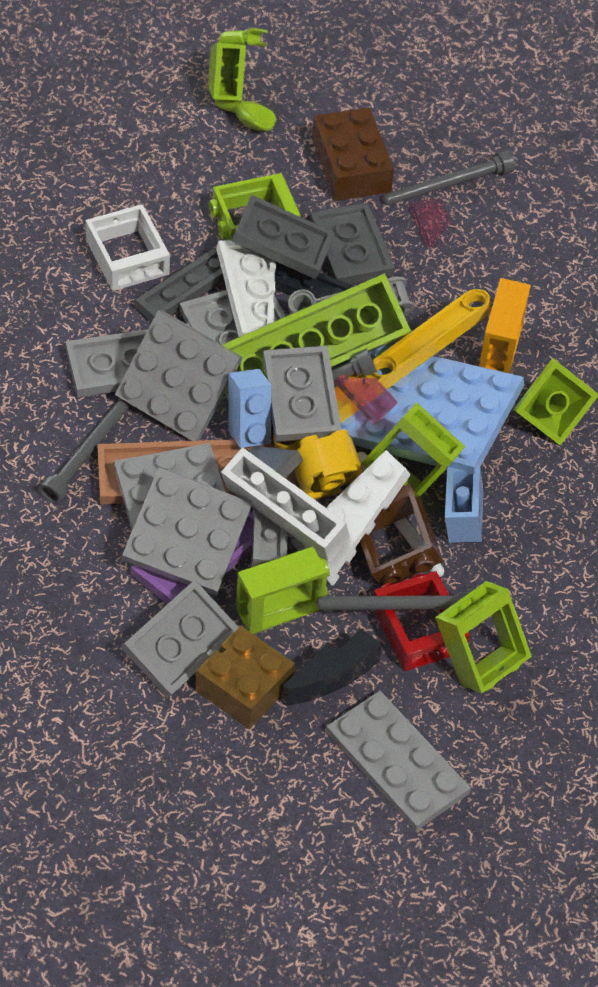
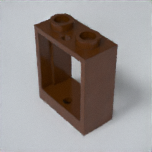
M410 483L402 486L386 510L382 509L374 520L376 525L370 534H364L360 540L371 575L380 586L387 583L395 584L402 582L406 578L417 573L427 572L435 565L444 562L420 496ZM414 514L425 546L383 564L373 532Z

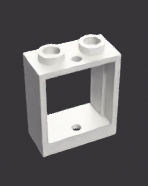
M143 204L86 220V241L112 291L170 275V254ZM139 232L148 251L111 261L102 241Z

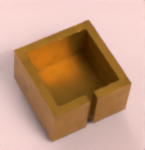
M240 626L221 645V652L216 650L196 670V692L250 730L282 696L283 685L294 675L295 663Z

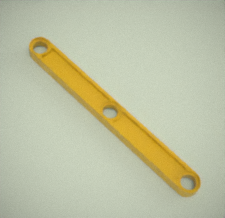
M482 289L467 291L373 359L377 371L382 368H389L392 370L389 374L379 375L373 373L366 377L364 374L360 376L354 374L337 385L335 393L340 422L345 421L487 317L491 311L489 294ZM476 301L484 303L480 307L469 306L470 303ZM275 434L273 435L275 448L288 450L300 448V440H296L291 445H283L280 443L281 441L276 442Z

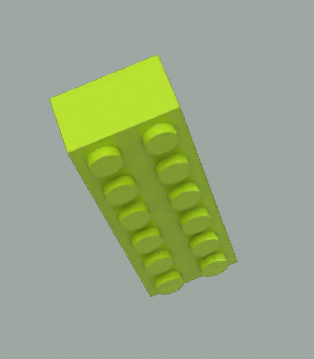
M384 273L227 342L223 346L243 357L236 372L260 369L265 376L264 350L328 346L331 369L351 361V358L356 357L355 353L366 348L369 352L405 337L411 330ZM227 387V389H226V391H225V394H226V396H227V399H228V387Z

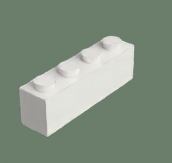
M243 447L221 471L225 485L229 490L240 498L252 502V507L308 548L313 546L317 554L328 563L350 538L345 521Z

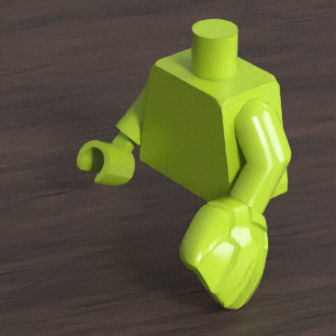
M250 28L248 31H225L220 35L218 43L214 44L210 50L208 90L212 98L215 99V105L218 108L235 113L240 122L246 127L257 131H271L276 124V115L273 111L259 103L242 100L246 45L267 46V43L260 41V37L263 33H268V31L258 28Z

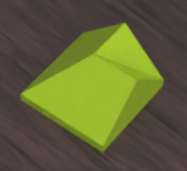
M552 358L513 410L561 446L598 398V393Z

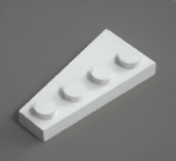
M218 241L216 250L238 336L241 337L273 323L276 261L235 242Z
M387 450L326 507L347 523L350 535L348 541L329 563L327 562L330 570V576L327 577V581L332 586L340 577L337 573L344 563H350L357 553L355 547L364 534L369 535L375 527L374 520L382 509L386 510L410 476L406 468ZM296 538L290 541L298 551L308 548Z

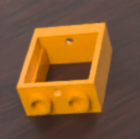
M500 278L484 335L479 367L510 374L524 322L530 284Z

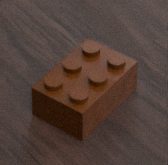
M370 107L314 115L312 141L334 201L390 193L392 191L394 167Z

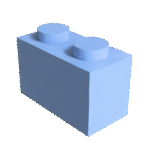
M260 369L228 373V431L240 448L271 444V384Z
M480 466L473 475L466 474V471L447 467L445 521L449 543L482 542L483 483Z

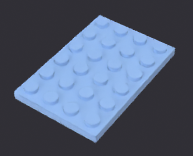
M385 345L369 352L372 360L391 346ZM432 356L343 421L341 428L348 431L355 446L373 450L417 402L465 446L448 467L466 471V474L473 475L478 467L482 465L524 387V377ZM382 368L378 370L376 373L379 375L389 374L392 370L389 368ZM345 378V379H343V380H340V381H338V382H335V383H334V387H336L337 385H339L341 382H343V381L346 380L347 378ZM403 431L385 449L391 455L434 466L438 465L429 454Z

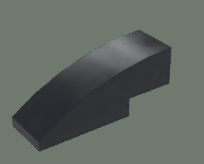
M360 629L340 649H337L328 642L283 685L281 702L286 706L304 703L326 696L349 685L367 673L380 661L382 644L363 629Z

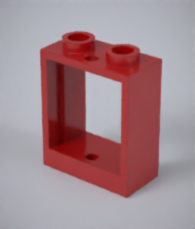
M437 571L428 574H416L408 580L395 584L387 583L374 590V596H425L428 594L432 596H449ZM374 610L404 672L450 657L441 631L409 641L394 610ZM467 632L465 637L467 642H469L470 634Z

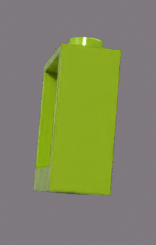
M282 173L213 187V200H209L212 218L217 217L219 221V235L221 239L228 241L232 240L238 225L234 226L227 209L246 206L251 195L264 201L271 200L273 205L301 216Z
M416 402L361 464L368 468L386 451L387 446L397 435L403 431L438 463L422 482L407 470L410 476L404 485L410 483L417 494L421 496L456 459L465 446Z
M312 546L238 572L236 611L246 630L255 634L320 611L316 606V601L319 597L328 595L326 583L327 577L330 576V570L326 560L323 557L319 558Z
M486 581L435 617L460 684L482 694L492 689L498 681L519 669L521 664L532 657L507 588ZM491 616L502 646L475 664L465 634Z

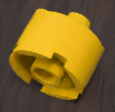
M345 429L335 431L330 436L318 438L317 435H311L299 441L300 448L297 451H299L303 461L293 471L299 488L314 500L342 493L341 486L349 482L351 484L364 472L352 438Z

